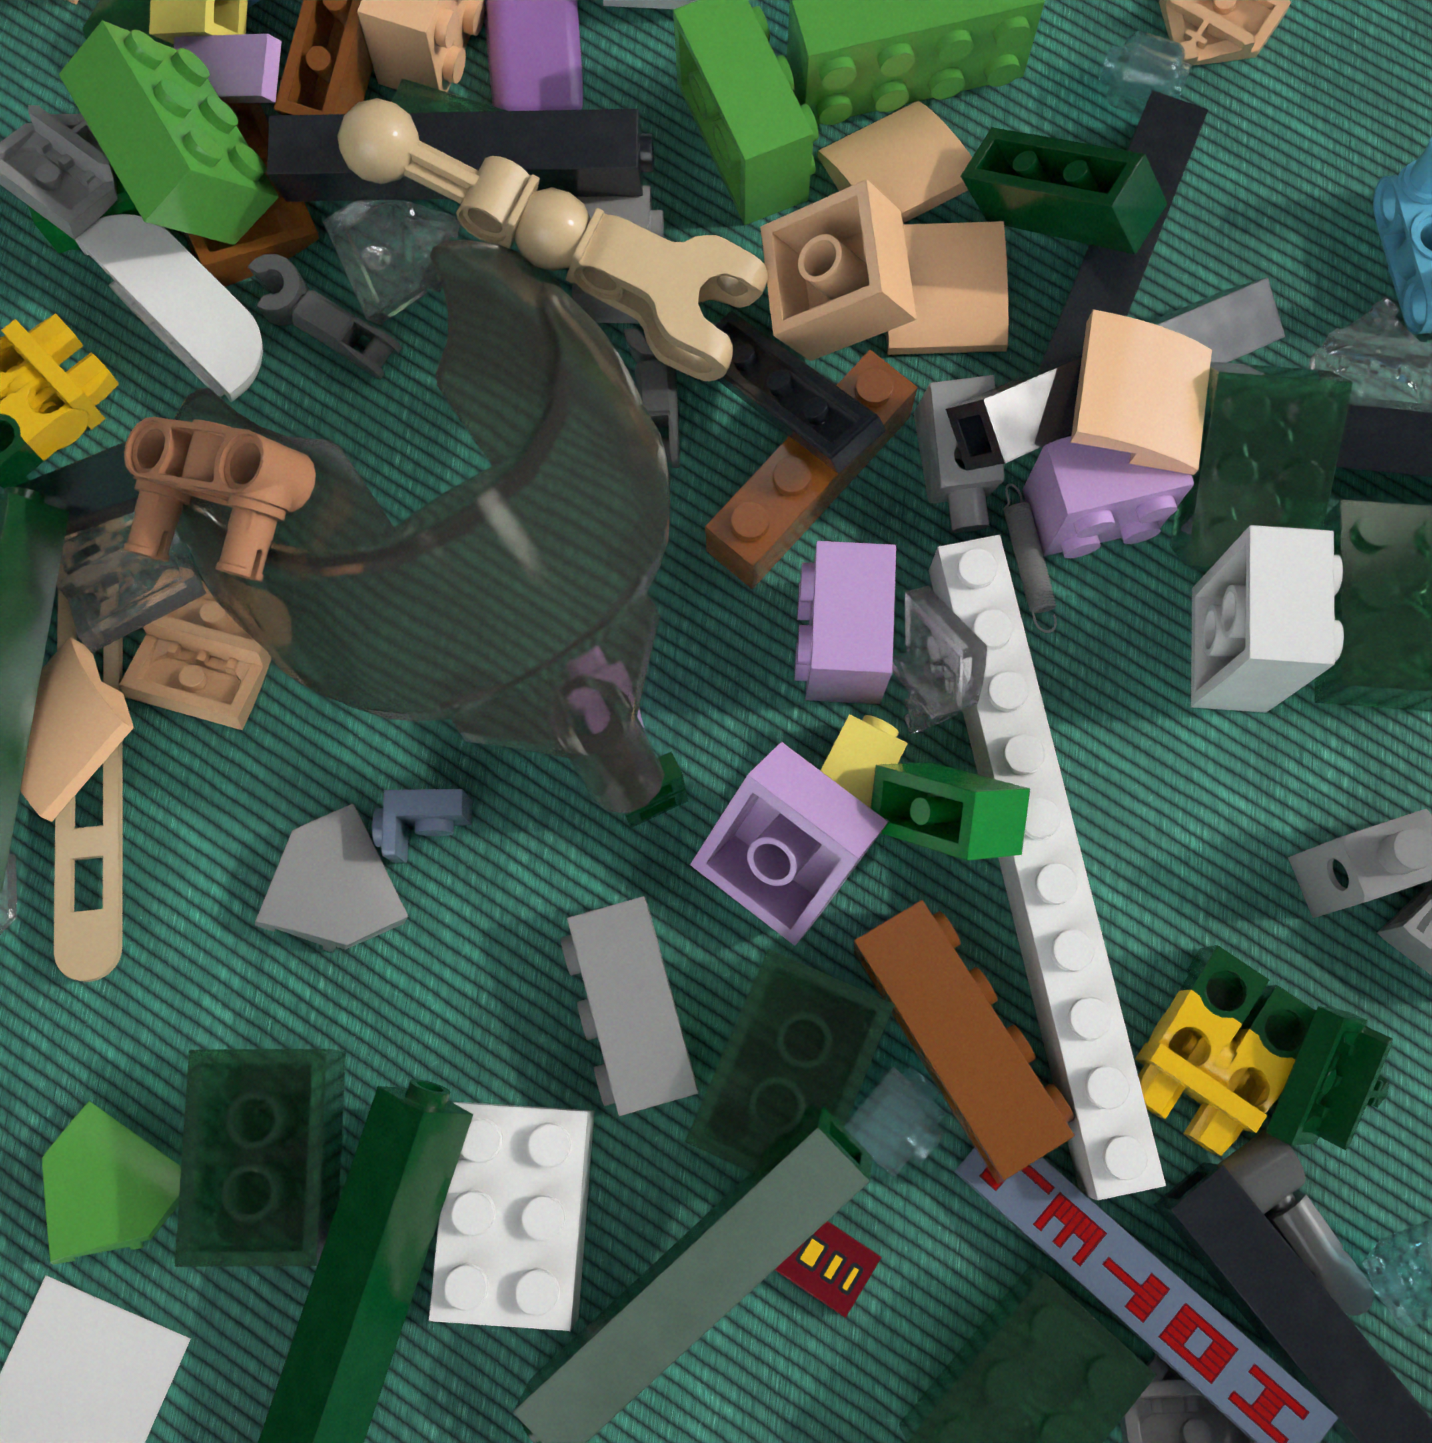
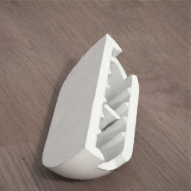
M118 214L99 218L75 239L83 253L90 255L114 280L109 286L116 295L219 398L225 394L229 401L233 402L251 386L259 372L263 354L261 333L256 320L168 230L162 226L144 222L141 216Z

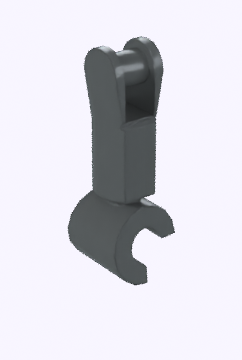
M264 254L255 258L248 265V268L262 287L272 293L263 295L256 305L268 322L278 326L293 324L342 355L369 375L379 380L382 379L385 372L381 368L392 353L398 355L402 350L401 345L384 331L349 313L318 292L309 290L296 267L287 258L278 254ZM363 334L370 341L363 352L359 353L353 347Z
M636 328L624 329L631 356L637 363L635 367L640 468L642 471L649 470V464L671 462L672 468H680L676 369L662 363L655 357L646 342V338L642 336L639 330ZM669 427V438H648V429Z
M1266 1128L1221 1161L1219 1165H1223L1344 1313L1356 1316L1367 1312L1373 1303V1288L1349 1254L1342 1250L1343 1245L1307 1194L1296 1191L1305 1184L1306 1177L1304 1169L1292 1148L1285 1142L1266 1133Z

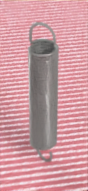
M1009 483L1005 489L1008 504L1003 508L1007 527L1009 528V536L1014 548L1015 559L1020 571L1021 582L1026 594L1027 605L1029 606V611L1032 612L1037 628L1044 633H1051L1057 626L1055 614L1053 615L1054 627L1050 630L1042 629L1038 625L1034 614L1052 610L1057 605L1054 601L1051 581L1048 578L1049 575L1031 512L1032 509H1030V503L1023 502L1020 490L1014 484ZM1009 486H1013L1017 490L1020 503L1009 506Z

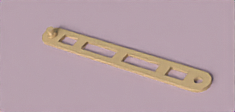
M123 516L104 522V564L77 566L78 532L65 536L58 574L57 628L58 651L69 637L77 640V597L104 594L103 683L120 692L122 690L119 684L123 678ZM123 741L103 763V826L75 828V796L55 818L54 959L59 970L64 975L82 982L96 981L108 975L116 967L122 954ZM103 858V909L74 912L75 860Z

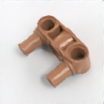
M159 417L145 418L132 429L125 444V466L134 475L133 478L136 480L134 489L139 491V496L128 540L124 544L123 550L154 560L169 562V551L183 505H190L191 498L196 497L232 508L220 560L217 562L215 569L234 576L262 582L264 576L262 573L277 521L284 522L286 513L294 512L301 508L310 498L316 477L314 463L309 456L250 430L232 428L205 420L194 419L192 422Z

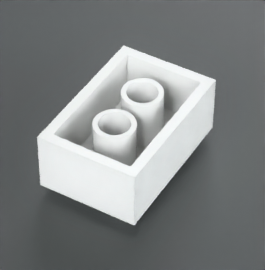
M1250 525L1192 588L1191 707L1267 713L1335 665V661L1338 660L1342 651L1344 633L1341 622L1335 620L1334 596L1340 589L1343 575L1341 557L1334 555V531Z
M454 1102V1104L474 1115L439 1217L429 1321L571 1331L579 1317L595 1111Z

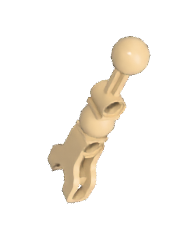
M379 98L358 102L344 115L338 132L339 149L348 168L361 179L385 184L400 180L406 176L458 202L460 206L456 212L457 219L462 227L476 238L490 244L500 245L502 249L508 252L513 243L516 242L521 255L539 268L551 271L569 268L566 281L572 284L573 282L576 283L589 295L638 320L644 329L646 342L650 350L662 363L703 381H714L722 378L727 373L733 356V345L727 334L704 318L698 303L714 300L742 308L755 302L762 295L768 281L765 264L755 255L717 235L696 236L685 242H672L624 218L607 215L598 207L592 218H590L585 205L570 192L555 188L537 191L540 178L533 174L532 176L529 175L521 166L503 157H487L480 169L476 170L419 141L418 131L411 115L396 103Z

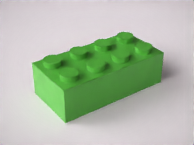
M790 0L787 61L794 80L793 92L800 106L803 104L809 105L817 125H835L852 116L874 111L891 112L905 104L918 100L922 101L930 98L942 100L953 97L960 91L986 85L993 87L1006 85L1017 78L1024 77L1045 1Z

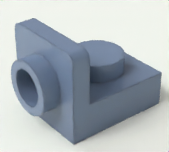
M463 789L384 790L383 808H376L373 814L372 835L374 845L382 847V856L391 862L407 863L409 826H415V834L453 835L454 826L472 825L473 800Z

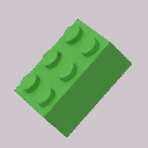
M697 0L674 9L677 84L744 226L808 201L810 175L816 172L812 150L813 142L819 138L818 127L809 105L803 104L800 106L793 92L794 80L787 59L783 54L775 56L771 48L768 23L760 6L751 7L748 0Z
M102 20L59 73L61 80L144 222L235 245L279 198L265 174L267 167L264 161L246 143L236 126L238 124L237 116L219 98L208 79L210 76L208 68L191 51L185 48L176 50L154 41L140 30L128 31Z

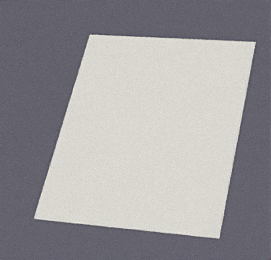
M45 1276L0 1373V1443H145L191 1338L49 1276Z

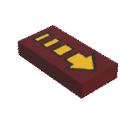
M827 1221L775 1270L846 1318L882 1257L830 1221Z

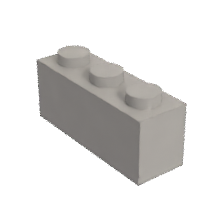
M639 897L567 918L571 935L561 937V945L570 975L581 973L588 999L577 1001V1006L586 1039L598 1038L605 1064L595 1066L594 1071L604 1106L615 1103L618 1115L622 1116L698 1094L697 1082L645 897Z

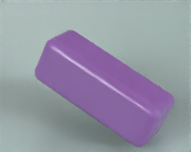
M484 0V24L493 111L581 110L583 105V76L577 0Z

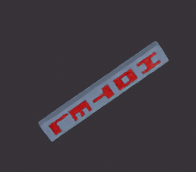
M975 1148L955 1170V1173L1253 1442L1320 1443L1338 1419L1331 1410L1044 1158H1039L997 1184Z

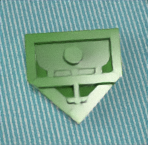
M88 1101L42 1157L51 1264L75 1261V1257L127 1247H130L131 1250L143 1248V1241L152 1239L197 1184L195 1176Z

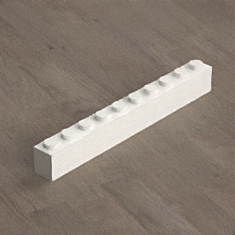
M995 535L939 546L931 563L929 575L978 775L1030 788L1022 855L998 858L1052 1081L1069 1104L1075 1117L1073 1121L1068 1123L1075 1137L1067 1142L1079 1190L1089 1198L1102 1200L1166 1186L1001 536Z

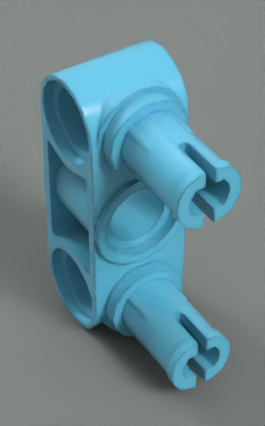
M1431 136L1426 149L1417 160L1405 166L1398 175L1384 176L1378 181L1373 197V211L1388 263V272L1394 284L1405 325L1412 334L1432 333Z

